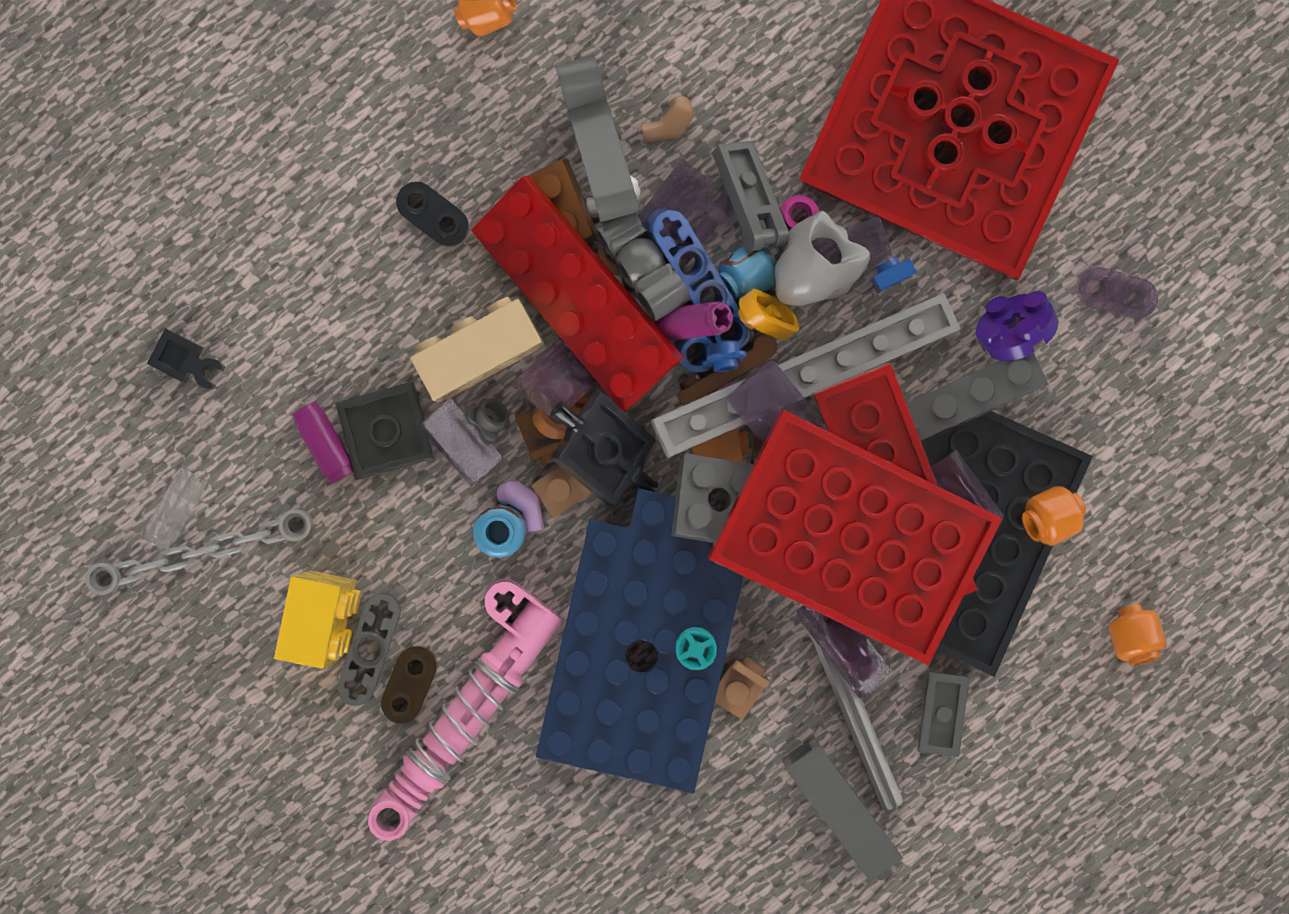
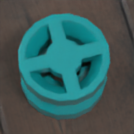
M691 627L685 629L679 635L675 650L678 660L684 667L690 670H701L713 663L716 657L717 646L714 637L709 631L702 627Z

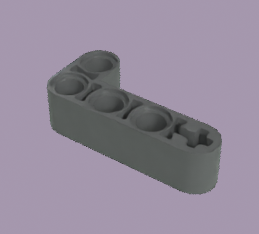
M595 55L555 65L600 222L639 212L640 208L608 105Z

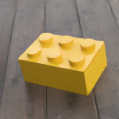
M311 570L291 576L274 659L324 669L339 660L344 653H348L353 638V630L347 629L348 621L352 613L357 614L361 599V590L355 589L357 580Z

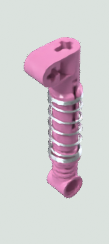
M499 579L488 586L484 598L487 613L505 627L507 631L490 652L483 653L478 658V661H475L478 668L469 670L470 679L464 687H455L457 696L451 704L445 703L442 705L444 713L438 721L433 720L429 722L430 731L425 738L415 739L418 749L409 748V751H406L403 757L404 765L401 768L403 774L398 772L395 775L397 782L392 780L388 784L391 790L386 788L373 802L368 816V825L370 831L377 838L392 841L405 833L408 824L417 814L415 808L421 809L423 806L421 800L427 801L430 797L427 791L433 793L435 789L443 788L448 783V780H450L445 763L448 762L454 765L457 760L464 762L461 755L470 743L477 745L474 738L483 726L490 728V724L487 721L497 709L503 710L501 703L510 692L517 693L516 690H519L523 684V674L565 621L518 583L510 579ZM511 591L513 593L511 599L516 606L524 596L530 600L512 624L507 621V618L512 613L511 608L505 605L500 610L496 607L498 602L495 594L498 592L504 595ZM419 741H422L427 746V748L422 749L419 744ZM392 808L399 813L400 820L395 825L387 826L380 822L378 813L382 809Z

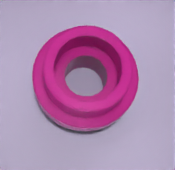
M796 195L787 199L781 206L780 211L788 232L798 224L793 221L791 216L795 209H803L807 214V218L819 212L818 206L809 197Z

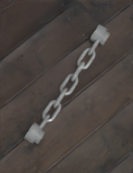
M293 509L285 512L279 519L263 523L259 527L258 533L247 536L237 531L225 533L211 538L207 543V547L192 550L188 546H178L160 552L154 562L143 565L136 560H128L117 564L108 562L97 563L91 566L86 573V586L94 594L106 595L114 592L120 585L139 580L144 570L155 567L163 572L178 570L190 566L194 561V557L209 553L215 558L225 557L242 551L245 548L246 542L260 539L267 544L286 539L294 542L301 541L311 534L313 520L306 511ZM295 517L302 519L304 522V528L299 533L292 531L290 527V522ZM279 525L281 535L267 538V536L271 535V531H265V529ZM233 537L237 538L233 540V544H239V546L215 552L220 549V546L218 544L213 545L214 543ZM186 552L181 555L182 559H187L186 561L164 566L169 563V560L166 558L162 559L163 557ZM135 566L130 569L131 573H136L134 576L121 579L118 569ZM102 571H107L111 575V582L107 586L102 585L98 580V576Z

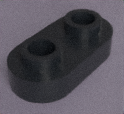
M422 182L407 183L399 190L396 205L399 213L406 220L442 246L453 247L465 240L469 232V221L458 207ZM416 194L423 197L422 206L417 209L411 208L409 205L410 198ZM445 219H453L455 221L454 230L449 233L443 232L441 223Z

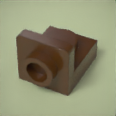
M534 408L516 415L515 418L529 451L528 454L531 461L540 458L542 465L553 462L551 456L562 439H552L538 431L532 418Z

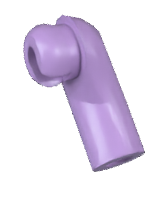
M508 481L498 487L497 499L502 505L510 504L522 512V516L526 521L527 532L545 529L540 499L535 491L519 481Z

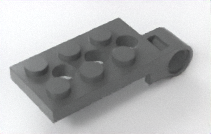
M687 453L681 455L671 536L714 543L753 465ZM712 490L720 491L725 496L727 504L723 512H717L709 506L708 495Z

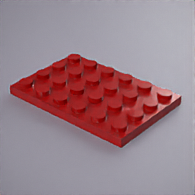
M781 408L714 542L708 558L929 665L1003 518Z

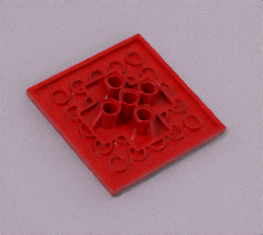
M881 0L798 182L1017 281L1025 268L1119 59L990 0ZM975 71L982 73L987 79V88L976 90L971 87L968 82V74ZM921 91L929 93L934 100L933 108L930 110L918 108L914 103V94ZM956 108L966 110L970 115V125L967 127L955 125L951 120V111ZM999 125L1003 127L1007 132L1006 143L996 144L991 141L988 136L989 126ZM937 145H946L951 148L954 155L951 164H941L936 160L934 148Z

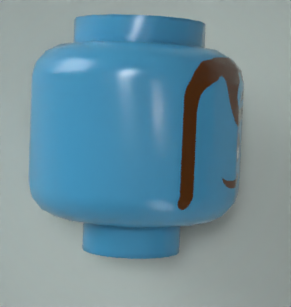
M742 245L720 261L718 272L734 301H739L741 297L752 289L766 293L774 287V271L777 262L772 253L766 248L749 252Z
M496 505L489 507L480 513L474 522V541L480 551L489 557H508L518 551L526 540V521L521 513L511 506Z

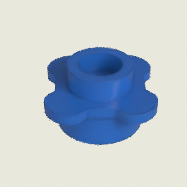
M737 341L714 343L706 347L708 356L706 357L707 360L703 362V366L714 367L715 372L731 371L738 368V363L742 362L743 357H746L747 354L746 351H740L739 342Z

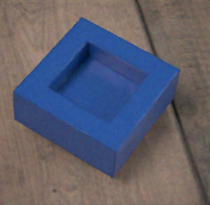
M896 256L876 266L878 274L873 276L870 281L878 294L913 276L917 271L910 258L900 263Z

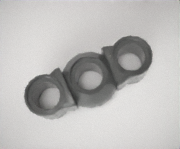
M636 213L602 223L599 222L592 227L600 246L611 258L613 264L616 263L625 282L630 287L635 288V296L653 321L656 322L691 300L689 292L680 276L672 269L670 263L667 264L657 244L652 239L647 238V230L643 227Z

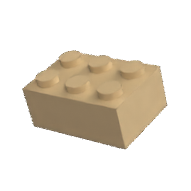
M505 297L487 307L490 313L479 320L470 316L451 327L454 334L443 340L434 336L415 347L418 353L411 356L410 359L433 401L442 403L546 346L524 304L519 299L512 301L509 297Z

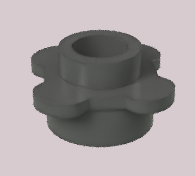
M482 399L479 402V407L476 409L471 408L466 413L467 420L474 424L476 430L489 441H495L501 430L507 431L511 426L507 408L495 399Z

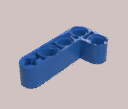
M657 209L652 211L644 223V228L647 230V238L652 239L657 244L667 264L670 263L672 269L684 282L691 299L686 304H700L699 295L705 287L711 286L715 292L713 302L726 304L732 312L735 332L727 341L739 342V348L741 349L749 339L750 329L741 321L737 304L687 219L675 210ZM662 220L673 222V225L669 227V232L674 240L684 241L683 243L675 245L670 236L660 234L659 231L664 228ZM690 251L694 256L695 264L689 272L683 273L679 268V259L684 253ZM720 335L675 340L673 343L674 347L684 357L678 365L692 372H703L710 369L711 367L703 366V362L707 360L706 357L708 356L706 347L724 341ZM698 342L701 346V355L696 361L690 363L686 358V350L692 343Z

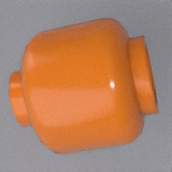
M458 0V6L454 8V14L462 29L469 28L475 35L482 37L509 25L513 19V11L517 10L515 0Z
M1054 486L1027 501L1022 520L1027 533L1034 541H1041L1043 544L1053 546L1078 534L1082 530L1084 525L1083 515L1086 514V507L1082 498L1077 493L1072 494L1065 487Z
M1141 604L1119 609L1117 611L1119 617L1109 623L1108 626L1118 659L1129 661L1130 667L1144 665L1160 659V652L1166 648L1167 640L1158 613L1153 610H1142Z

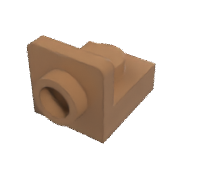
M560 466L531 485L553 518L592 493Z
M746 656L743 662L735 657L720 679L715 703L743 720L763 688L766 689L770 683L769 679L763 676L767 669Z

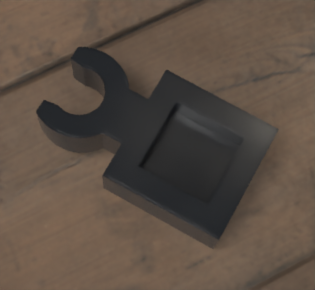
M167 328L164 329L147 362L148 365L186 383L189 375L193 374L197 384L206 389H214L216 386L205 378L206 369L211 366L221 371L225 369V365L219 360L212 358L200 359L199 356L204 347Z

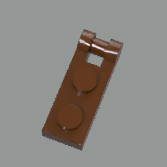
M767 334L758 336L752 344V350L746 353L747 356L743 357L742 362L738 363L737 369L726 372H713L705 378L698 372L681 382L679 385L683 391L676 395L681 405L685 406L708 396L723 385L770 359L777 351L778 344L776 339Z

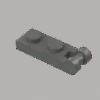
M753 141L718 145L712 152V155L741 226L744 248L751 252L763 249L764 245H769L772 248L787 245L789 239L788 229ZM760 220L764 221L766 229H762Z

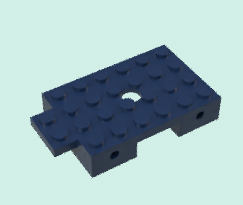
M638 488L630 527L593 518L589 519L536 758L694 794L744 576L709 560L708 555L713 547L709 545V542L671 536L676 497ZM709 505L713 510L717 511V506ZM702 627L714 637L717 646L716 657L707 668L690 670L684 667L678 660L675 650L676 641L685 629ZM635 641H648L657 649V663L649 671H635L626 661V651Z

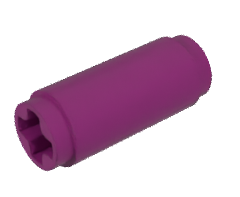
M709 302L678 307L657 320L655 324L669 340L673 341L720 335L730 329L733 317L730 308L726 304Z
M317 401L292 413L295 426L324 478H327L330 484L354 472L349 454L322 407H319Z

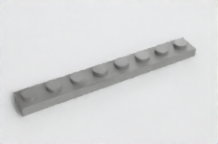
M943 293L652 419L651 423L666 457L669 458L809 397L815 391L873 369L961 329L946 295Z

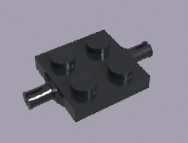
M593 392L578 414L565 405L563 401L558 402L554 406L556 409L551 410V415L565 425L567 430L551 459L606 505L615 506L624 491L632 484L639 489L656 491L653 488L658 487V482L654 481L643 471L646 456L655 444L656 439L602 392Z

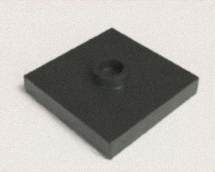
M413 381L335 403L356 480L435 459Z

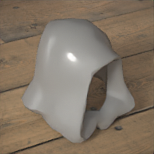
M819 211L795 225L788 232V243L781 247L782 253L775 265L774 276L777 298L781 303L793 306H805L825 299L840 298L850 290L853 283L862 275L870 260V252L865 247L849 241L846 229L834 224L827 213ZM816 238L834 240L841 252V263L831 264L813 248L811 241Z

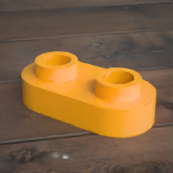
M752 289L739 299L740 309L738 314L741 321L749 329L753 330L755 328L762 333L783 341L799 331V323L793 311L787 304L781 303L778 298L760 290Z

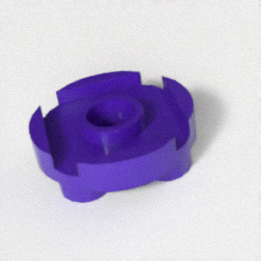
M1034 291L1010 298L999 296L991 299L986 304V313L980 318L976 326V337L983 351H988L991 358L1000 361L1017 360L1034 353L1035 351L1032 346L1039 343L1042 339L1047 344L1055 335L1059 321L1052 304L1042 291Z

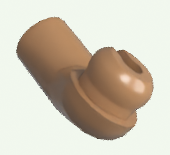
M674 97L670 101L671 107L662 121L641 124L644 144L677 139L682 136L692 121L694 114L693 106H691V102L687 97Z

